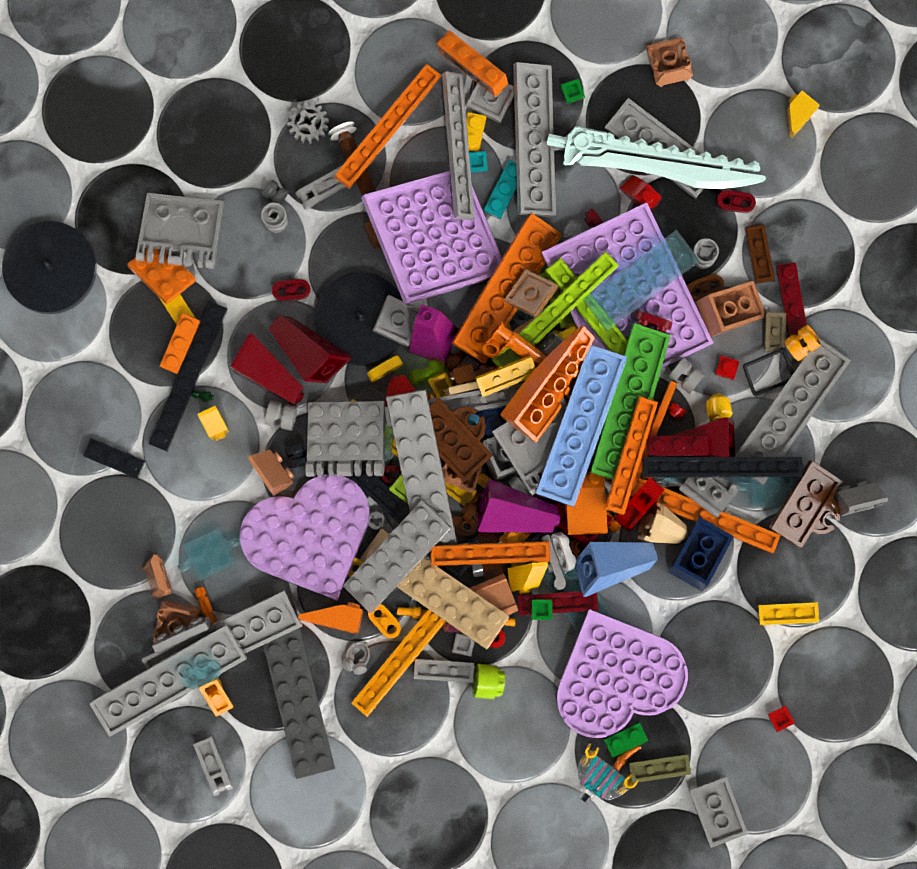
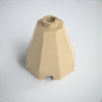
M654 502L651 506L652 508L641 517L638 526V532L641 535H638V539L644 542L680 544L682 541L684 542L688 536L687 525L663 504Z

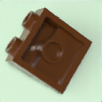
M461 363L456 365L453 371H449V377L453 386L476 381L475 377L494 369L485 365L478 367L477 371L474 372L472 364Z

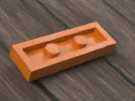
M186 313L181 314L160 367L176 374L179 373L201 320Z

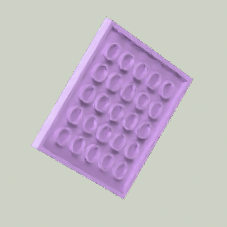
M450 171L368 193L361 197L404 305L489 280L502 259L473 187L475 218L471 221L454 219Z

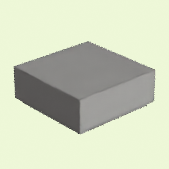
M456 633L452 653L471 657L475 641L467 635Z

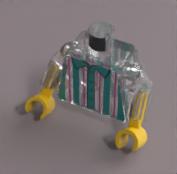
M591 743L587 745L578 765L579 783L586 788L579 797L582 801L589 805L595 796L601 800H612L622 796L630 788L636 786L639 782L638 780L634 783L630 781L633 774H629L625 779L623 775L597 756L598 747L596 751H591L589 749Z

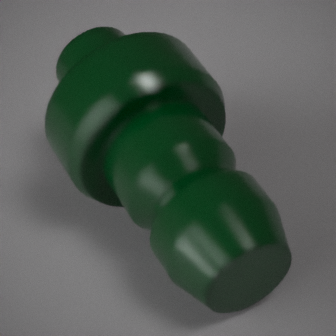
M210 391L192 392L193 398L202 399L203 402L208 403L209 400H214V395Z

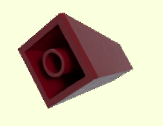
M281 315L274 319L273 324L268 328L302 379L306 382L327 384L352 359L349 354L293 317Z
M249 333L230 365L232 371L293 406L296 403H300L305 395L302 385L253 334Z
M728 417L672 435L708 436L709 456L669 457H735V422Z

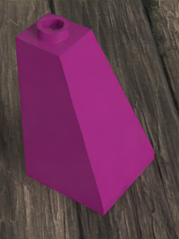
M421 304L414 322L409 353L446 366L445 362L450 356L454 345L451 342L459 329L441 311Z
M488 479L476 512L479 532H553L554 527L558 526L561 517L558 514L557 506Z

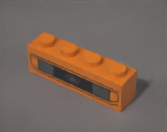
M450 30L436 43L442 56L495 98L508 85L505 73Z

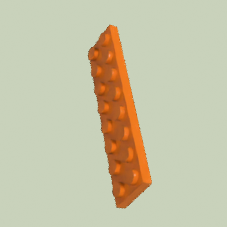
M533 213L529 214L451 343L481 364H485L489 357L483 353L482 347L488 335L501 321L507 327L518 310L505 303V297L525 269L539 275L546 263L541 252L556 246L562 234Z

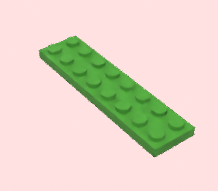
M636 323L632 324L623 356L627 357V361L605 419L589 473L613 480L639 396L650 400L653 399L671 335Z

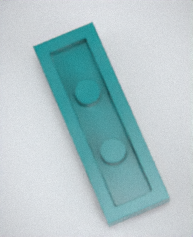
M508 161L483 212L499 220L502 219L517 189L515 162Z

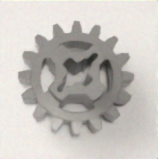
M305 101L303 107L297 104L298 109L292 108L293 115H288V119L291 121L287 123L288 127L291 128L289 130L290 134H295V140L301 138V143L303 144L305 140L312 144V139L319 142L318 136L325 137L323 130L328 131L329 129L325 125L329 123V118H324L327 116V112H321V105L316 108L315 102L308 106L307 101ZM300 115V120L296 122L297 117ZM308 120L311 122V125L308 126L307 123L305 124V121ZM320 121H321V125H320L319 129L316 130L317 124H319Z

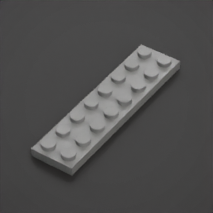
M516 62L513 64L518 215L533 213L536 216L554 217L556 216L554 146L547 145L548 135H554L552 68L550 65Z
M819 339L821 346L813 352H808V355L803 359L735 457H783L851 360ZM768 478L752 479L763 486Z
M426 389L387 396L386 399L409 510L411 512L424 500L452 527L436 545L457 544V538Z
M283 590L211 624L210 628L157 653L152 652L142 657V661L146 669L225 624L229 626L244 653H247L302 627V623L298 619V615L286 591Z
M225 624L95 698L89 704L105 731L111 737L197 688L204 682L247 659V656L229 626Z

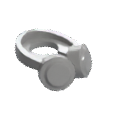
M363 642L353 643L346 652V658L342 661L344 669L348 672L353 671L357 675L365 673L367 671L366 665L370 658L369 647ZM354 650H363L364 657L359 659L357 664H354Z

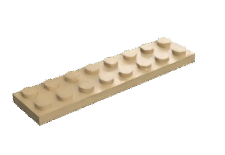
M381 528L360 560L364 563L390 534ZM425 558L397 586L400 590L485 649L489 648L509 619L507 614L439 567L431 566V562Z

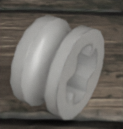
M373 512L370 514L368 524L370 528L379 530L384 527L385 518L382 513ZM373 516H378L379 519H382V523L379 522V526L371 523V518L374 519Z

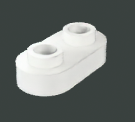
M562 532L552 534L551 542L562 571L573 570L576 558L570 549L568 537Z

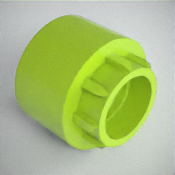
M476 664L472 683L473 698L494 700L495 696L500 697L504 692L505 672L498 669L496 665Z

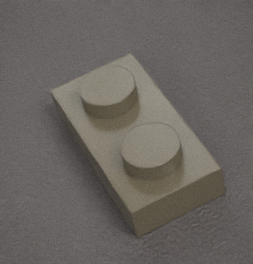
M765 313L764 352H774L781 348L785 349L786 313Z

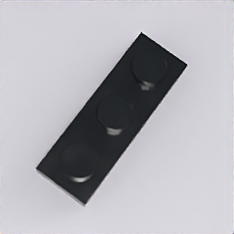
M92 438L83 455L85 458L136 479L139 478L146 462Z

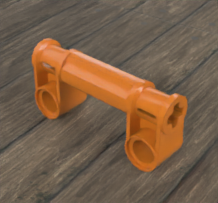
M502 321L488 335L482 347L483 353L491 358L497 357L506 347L522 358L531 356L535 368L547 357L518 335L516 331L512 332L504 326Z

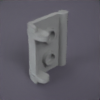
M688 478L679 488L681 492L716 518L739 491L736 483L732 484L725 478Z

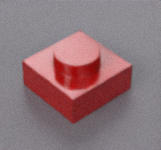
M720 356L715 375L734 381L740 361Z
M786 705L767 714L776 732L795 724Z

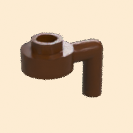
M462 350L455 355L451 354L445 362L447 364L446 368L449 371H453L456 365L461 364L466 355L478 364L481 363Z
M476 492L471 503L468 504L466 502L461 511L464 514L463 519L468 522L481 501L482 492Z

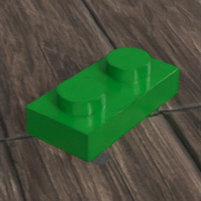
M640 722L604 739L612 758L648 741Z

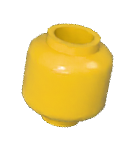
M713 394L705 403L707 416L710 421L725 417L730 418L733 414L730 399L722 396V394Z

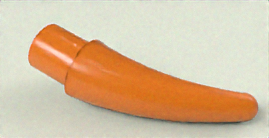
M641 745L622 753L612 767L619 771L626 761L641 749Z

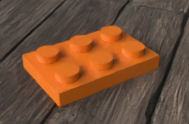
M146 248L144 262L136 261L135 257L127 264L128 268L166 305L196 281L195 277L183 265L168 264L169 252L167 250L164 264L159 263V249H154L153 261L147 262L148 248Z

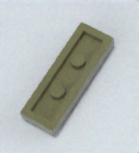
M688 754L629 763L630 774H633L631 777V782L633 783L637 780L644 782L691 774Z

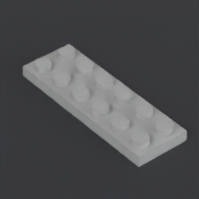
M629 98L604 128L607 132L612 133L616 139L626 135L632 143L643 139L646 141L647 146L659 142L662 144L663 149L675 145L679 148V152L691 148L695 151L696 155L701 154ZM639 155V156L642 157V158H649V159H656V160H662V161L683 163V164L703 166V167L716 168V169H719V168H720V167L711 166V165H704V164H697V163H690V162H684V161H677V160H670V159H664V158H657V157H650V156ZM671 180L695 199L704 189L694 188Z
M422 500L346 581L343 587L369 613H373L452 527L429 504Z

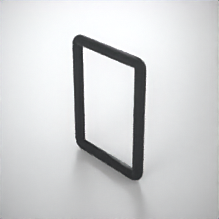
M784 348L743 365L746 378L754 396L785 385L789 379L756 392L747 369L748 366L783 352L790 375L794 374Z

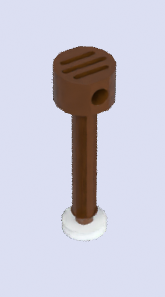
M354 122L340 124L328 132V135H332L330 140H339V145L346 160L357 149V144L351 135L357 130L356 127H353ZM366 169L356 181L362 196L376 192L369 172ZM369 220L365 223L364 229L372 248L380 249L381 245Z

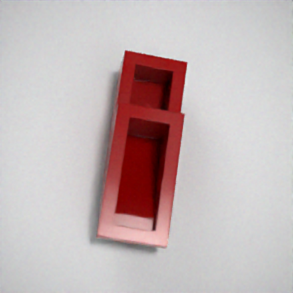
M649 477L628 502L625 514H618L614 520H617L629 532L665 490Z

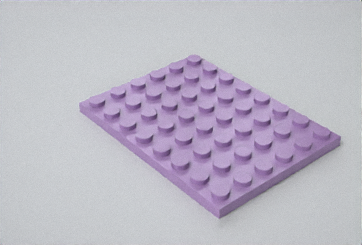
M647 203L541 252L548 268L561 258L578 278L606 251L619 266L590 294L627 340L632 324L637 321L633 319L636 311L645 312L673 322L671 330H666V334L671 336L662 368L713 344L712 338ZM574 308L570 315L577 328L581 325L584 326L595 337L592 345L609 351ZM648 324V328L655 330V326Z

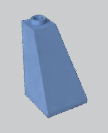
M590 542L576 559L575 564L583 597L592 595L650 570L658 560L653 543Z

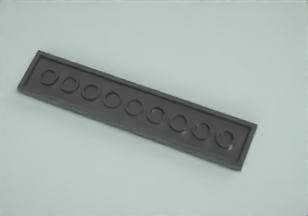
M278 578L249 586L253 605L285 590L295 609L289 582ZM298 628L263 645L296 779L335 769L301 629Z

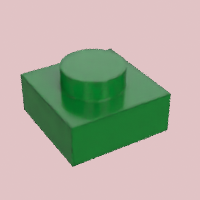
M579 79L561 84L560 87L566 104L585 99Z
M532 600V620H552V600Z

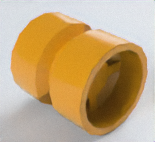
M808 325L798 330V335L793 334L784 340L787 349L797 361L806 357L808 351L813 352L821 346L818 336ZM802 338H803L804 341L807 343L806 346H805V344L803 343V341L801 340Z

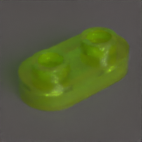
M436 359L427 364L428 367L422 370L417 368L411 371V376L408 377L411 385L418 384L444 371L446 367L443 361L439 362Z

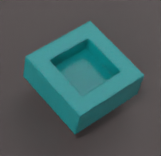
M486 151L469 152L471 173L487 172Z

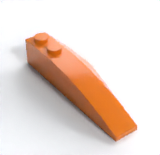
M581 325L536 367L500 415L511 426L537 443L562 407L560 403L564 395H567L570 390L568 386L572 378H576L579 371L578 365L580 361L585 359L595 337Z

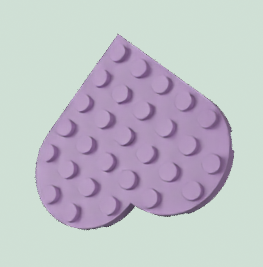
M325 474L322 477L317 476L306 482L299 489L294 499L283 496L271 497L260 501L250 509L240 529V543L243 553L248 561L260 571L338 601L369 524V504L362 489L349 478L337 476L336 474L335 476H329V474Z
M589 609L558 685L557 706L559 713L565 723L578 734L591 738L607 737L625 727L633 713L656 715L672 708L681 699L688 681L687 665L681 652L669 641Z

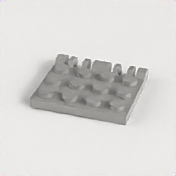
M147 193L136 251V261H145L146 248H148L147 262H152L154 249H159V263L164 264L166 250H169L168 264L182 266L184 252H187L186 266H191L193 253L199 254L198 267L203 268L205 254H207L206 268L214 269L224 201Z
M564 397L560 403L562 407L537 443L515 429L508 422L492 431V434L531 496L537 491V487L531 477L534 478L539 486L541 479L538 473L545 469L568 404Z
M308 402L306 476L315 477L317 473L318 477H322L324 474V461H329V476H335L336 461H338L337 476H352L353 461H355V476H361L362 461H367L366 473L368 476H373V471L375 476H384L386 422L384 407H386V402Z

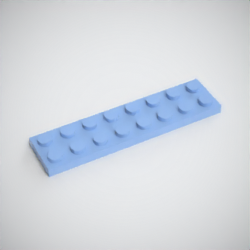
M593 345L590 346L581 366L536 494L572 507L575 506L625 367L626 356Z

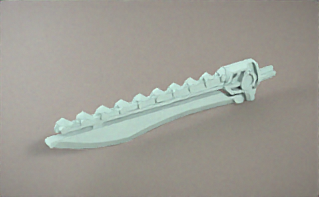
M578 126L573 129L571 134H568V138L549 134L547 145L565 149L563 162L565 166L573 165L577 162L580 166L639 171L675 180L694 188L706 189L736 188L761 183L766 179L763 175L730 171L731 168L759 172L760 166L756 161L744 165L742 159L737 158L729 162L723 154L712 158L711 154L707 151L696 155L695 151L691 148L679 152L677 146L673 145L663 149L662 144L659 142L647 146L646 141L643 139L632 143L626 135L615 139L614 135L610 132L606 133ZM607 150L616 152L722 167V169L615 154L609 152L605 153L602 156L600 155L606 152Z

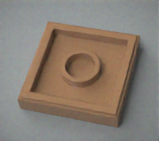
M525 269L504 301L537 318L558 286L556 283Z

